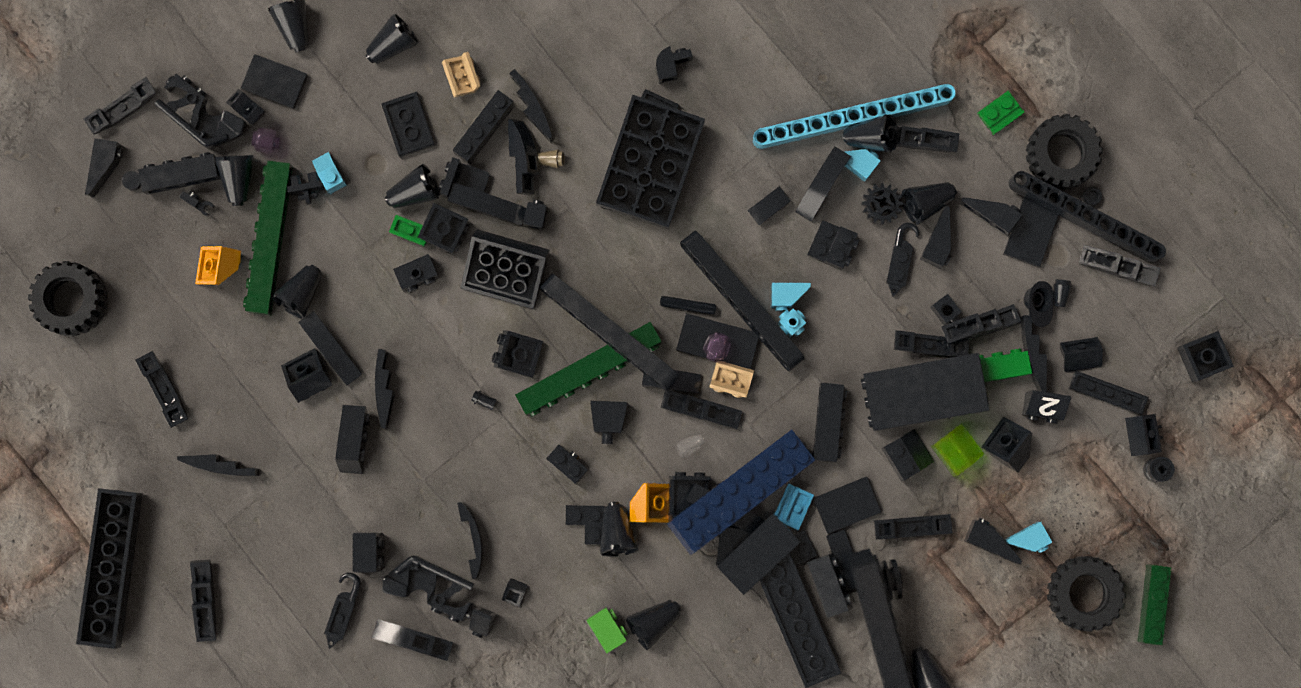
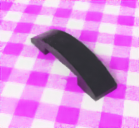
M147 77L130 87V91L103 109L98 108L84 118L93 135L121 122L154 97L156 91Z
M834 146L795 211L796 213L812 222L851 156Z
M896 330L894 350L935 356L958 357L968 355L969 340L948 345L944 336Z
M151 351L135 359L163 409L162 413L170 428L188 420L180 397L155 353Z
M459 502L457 504L461 522L469 521L476 559L468 561L471 577L476 579L479 576L483 560L482 537L472 512L463 502Z
M951 514L874 520L875 539L952 534Z

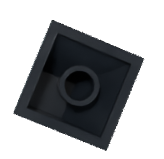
M1003 416L981 448L1005 466L1019 473L1030 458L1032 432Z

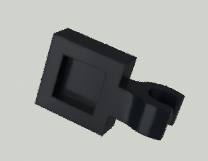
M182 191L179 198L198 209L207 217L210 214L205 211V208L207 206L215 208V205L209 201H198L200 197L191 191L189 194Z

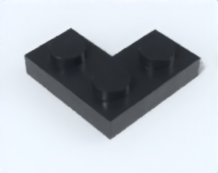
M566 505L565 525H585V544H600L605 506Z

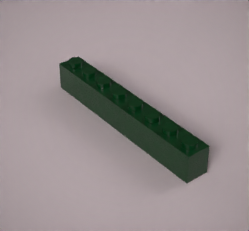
M267 160V166L264 165L263 177L265 179L264 184H261L260 187L262 199L261 203H258L257 206L259 219L255 222L254 226L256 240L252 242L251 249L254 253L253 259L249 261L251 273L250 278H247L246 281L248 293L247 297L245 296L243 300V308L248 313L272 316L274 301L271 297L276 289L290 194L287 187L290 186V176L293 173V166L290 163Z
M651 321L628 333L651 352L659 349V344L662 343ZM606 345L515 394L525 415L534 417L542 412L541 408L545 406L550 408L559 403L558 399L563 396L565 399L576 394L574 390L580 387L583 390L592 385L591 381L597 378L599 381L609 376L608 372L613 369L616 371L626 367L625 363L628 361L609 345Z

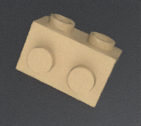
M465 52L459 57L443 60L442 64L454 97L475 93L480 88V78L476 75L474 61L470 57L469 52Z
M717 360L710 388L720 393H731L737 398H747L754 370Z

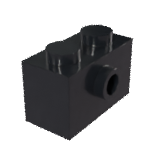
M429 254L393 269L401 289L404 292L408 291V293L418 290L420 285L425 284L427 286L433 284L439 278Z
M559 444L546 458L574 484H577L588 471L578 461L580 457L573 451L568 453Z

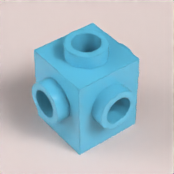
M787 309L779 316L781 320L778 322V325L790 338L794 334L797 337L805 330L803 326L806 324L804 321L806 317L799 310L795 311L792 309L789 312ZM794 319L796 324L790 325L789 320Z

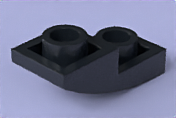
M778 186L747 211L757 224L760 225L791 202L783 189Z

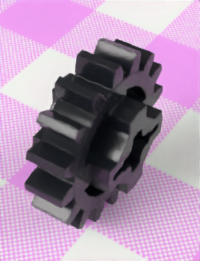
M881 183L879 188L874 184L873 190L868 188L867 193L869 195L864 194L862 198L866 201L861 203V206H866L862 212H868L867 219L872 217L874 218V224L879 220L881 225L884 224L885 220L888 224L891 223V218L896 220L898 218L896 213L902 212L898 207L903 205V202H899L902 195H896L898 189L896 188L892 191L891 184L886 188L884 183ZM883 192L880 196L874 195L875 193ZM890 195L893 198L894 203L891 202L889 198ZM881 200L885 201L884 205L886 206L883 208L879 207ZM870 205L874 207L875 213L871 210ZM884 212H892L887 216H881Z

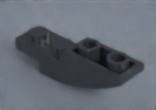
M508 119L509 157L515 158L516 193L528 196L535 195L534 176L540 175L533 138L523 121Z
M379 619L372 635L373 639L448 661L453 645L451 641Z

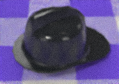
M1038 281L1024 295V304L1029 310V316L1032 322L1039 327L1049 325L1053 317L1054 292L1051 285L1045 281Z

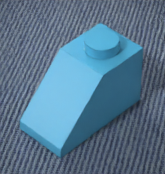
M872 150L845 151V153L851 156L845 167L864 182L881 161L878 159L879 156Z
M329 152L312 161L319 178L330 194L347 185Z
M772 283L771 308H776V311H786L787 308H791L810 289L811 283Z
M1036 522L1004 539L1009 545L1029 551H1038V553L1049 548L1048 544L1052 543L1041 522Z

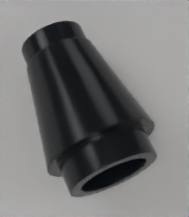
M1056 279L1055 284H1053L1054 306L1066 307L1072 289L1071 281Z

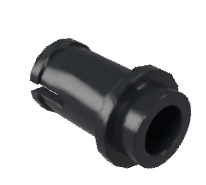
M481 390L475 391L471 401L475 405L477 403L492 411L497 399L481 393Z

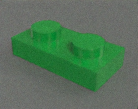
M395 215L389 230L390 234L423 247L427 243L417 238L423 225Z

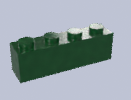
M1146 564L1138 642L1163 646L1171 567Z

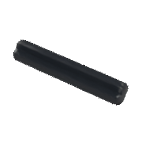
M661 296L660 306L712 315L716 312V305L668 296Z

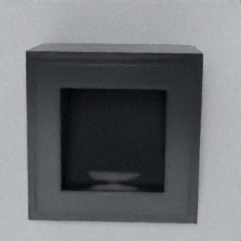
M510 578L501 600L520 607L528 585Z

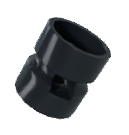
M1166 457L1151 458L1146 461L1143 467L1146 479L1155 483L1170 480L1175 472L1173 462Z

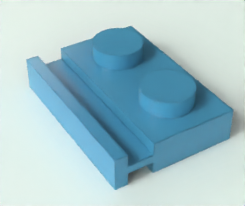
M788 483L775 515L785 525L799 530L814 495Z

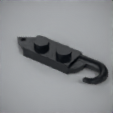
M913 223L902 224L896 233L886 284L889 286L892 297L906 285L913 248L909 242L903 240L905 230L908 228L913 229L916 237H919V229Z
M345 573L339 579V583H342L345 578H351L354 581L351 593L342 592L336 597L324 632L329 649L344 639L356 604L361 581L354 573Z

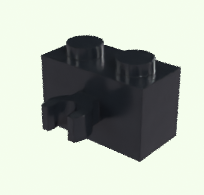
M1156 414L1125 418L1131 456L1162 452L1160 440L1163 439V436H1159L1158 431L1162 426L1157 425Z

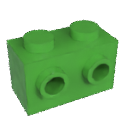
M607 607L586 621L605 652L609 653L626 642L628 634L622 625L619 627L615 620L618 618L613 609L608 610Z

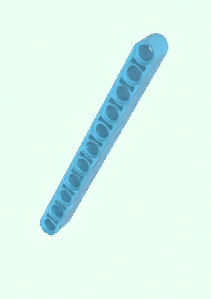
M944 84L760 128L754 133L753 144L756 148L764 149L843 130L849 126L885 114L897 117L947 105L955 97V89L952 85ZM941 92H949L950 98H944ZM923 96H930L932 102L926 103L923 100ZM911 100L914 106L907 107L904 101ZM892 104L895 107V111H888L886 105ZM873 108L876 110L877 115L870 116L867 110ZM856 113L859 119L853 121L849 118V114ZM837 117L840 120V124L834 125L830 119ZM820 122L822 128L814 129L812 123ZM795 126H801L803 128V133L797 134L794 132L793 128ZM781 130L785 133V137L777 138L775 132ZM764 135L767 140L764 143H760L756 137Z

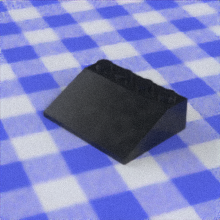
M477 229L471 238L460 288L534 309L550 250Z

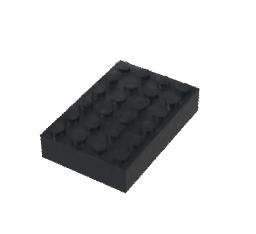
M632 95L596 205L669 230L705 124V118Z

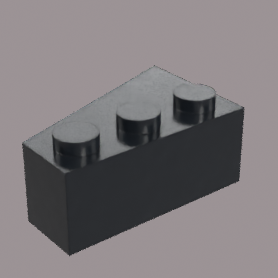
M343 405L335 455V461L341 473L363 474L366 453L365 443L368 440L367 425L370 424V413L367 412L366 406Z

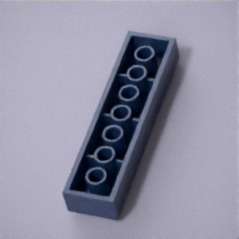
M791 429L671 520L667 525L687 552L692 555L809 466L815 459Z

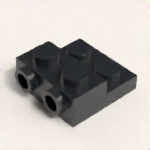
M433 203L417 238L452 254L453 251H458L462 243L459 241L461 234H466L470 224H467L468 218Z
M822 220L807 256L843 270L844 266H849L852 256H849L851 249L855 250L859 243L858 233Z
M503 330V334L500 333L497 338V344H499L498 352H494L492 356L493 367L533 378L543 341Z

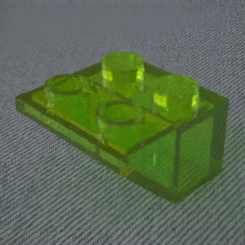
M962 423L931 445V448L953 477L961 474L984 455V452Z

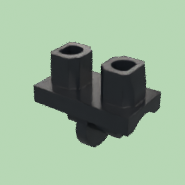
M317 172L308 173L309 183L302 184L300 175L290 176V186L287 187L288 193H291V195L302 194L298 195V200H306L307 205L312 204L311 198L318 197L317 192L313 191L325 189Z

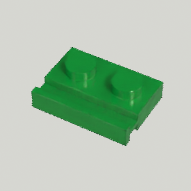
M1008 90L980 110L977 115L986 127L990 129L992 135H995L1025 112L1020 108V105Z

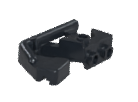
M178 74L171 76L166 81V86L164 87L168 92H171L175 87L183 89L187 92L184 98L169 101L167 104L158 99L154 103V105L207 149L220 146L243 136L244 129L247 126L245 120L228 111H223L218 116L209 115L206 112L208 100L205 96L207 94L199 87L194 89L191 86L193 82L185 75L182 77ZM195 104L190 123H187L176 113L179 108Z
M416 555L408 557L383 577L382 590L384 593L406 598L413 591L424 590L427 592V605L432 606L431 610L440 615L442 612L448 614V619L459 623L460 620L465 621L466 618L469 619L474 608H471L472 602H468L460 608L448 606L445 602L455 593L460 592L463 587L472 591L475 583L449 572ZM437 575L453 582L451 587L435 596Z

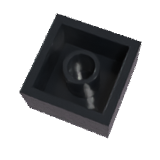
M1219 331L1177 347L1192 383L1234 367Z
M353 533L352 572L382 571V568L385 567V556H382V548H385V537H382V533Z

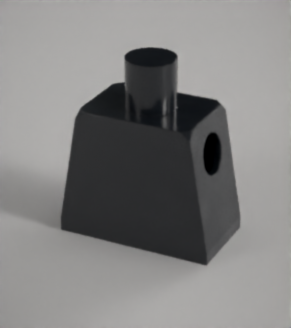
M590 401L594 432L602 433L601 444H613V433H622L627 402Z

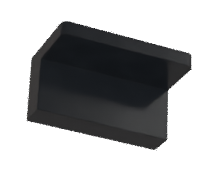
M1098 337L1060 343L1065 372L1102 366L1103 348Z

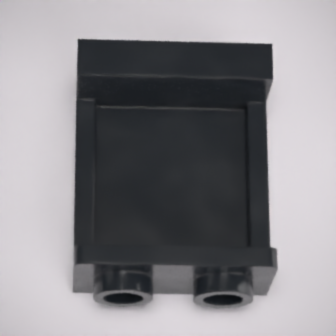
M675 472V476H669L668 522L692 505L686 499L694 483L708 489V481L711 480V476H705L704 472H694V476H686V472Z

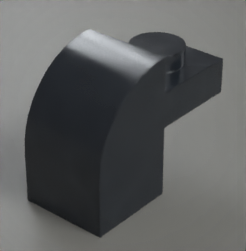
M669 46L659 53L656 59V74L659 84L677 80L678 75L675 65L692 61L691 49L680 48L675 50V53H672Z
M239 88L226 102L252 126L265 112Z

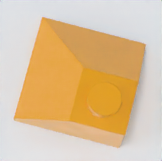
M223 246L201 247L195 284H221L238 270L241 263V251Z
M643 483L630 502L629 522L669 523V484Z

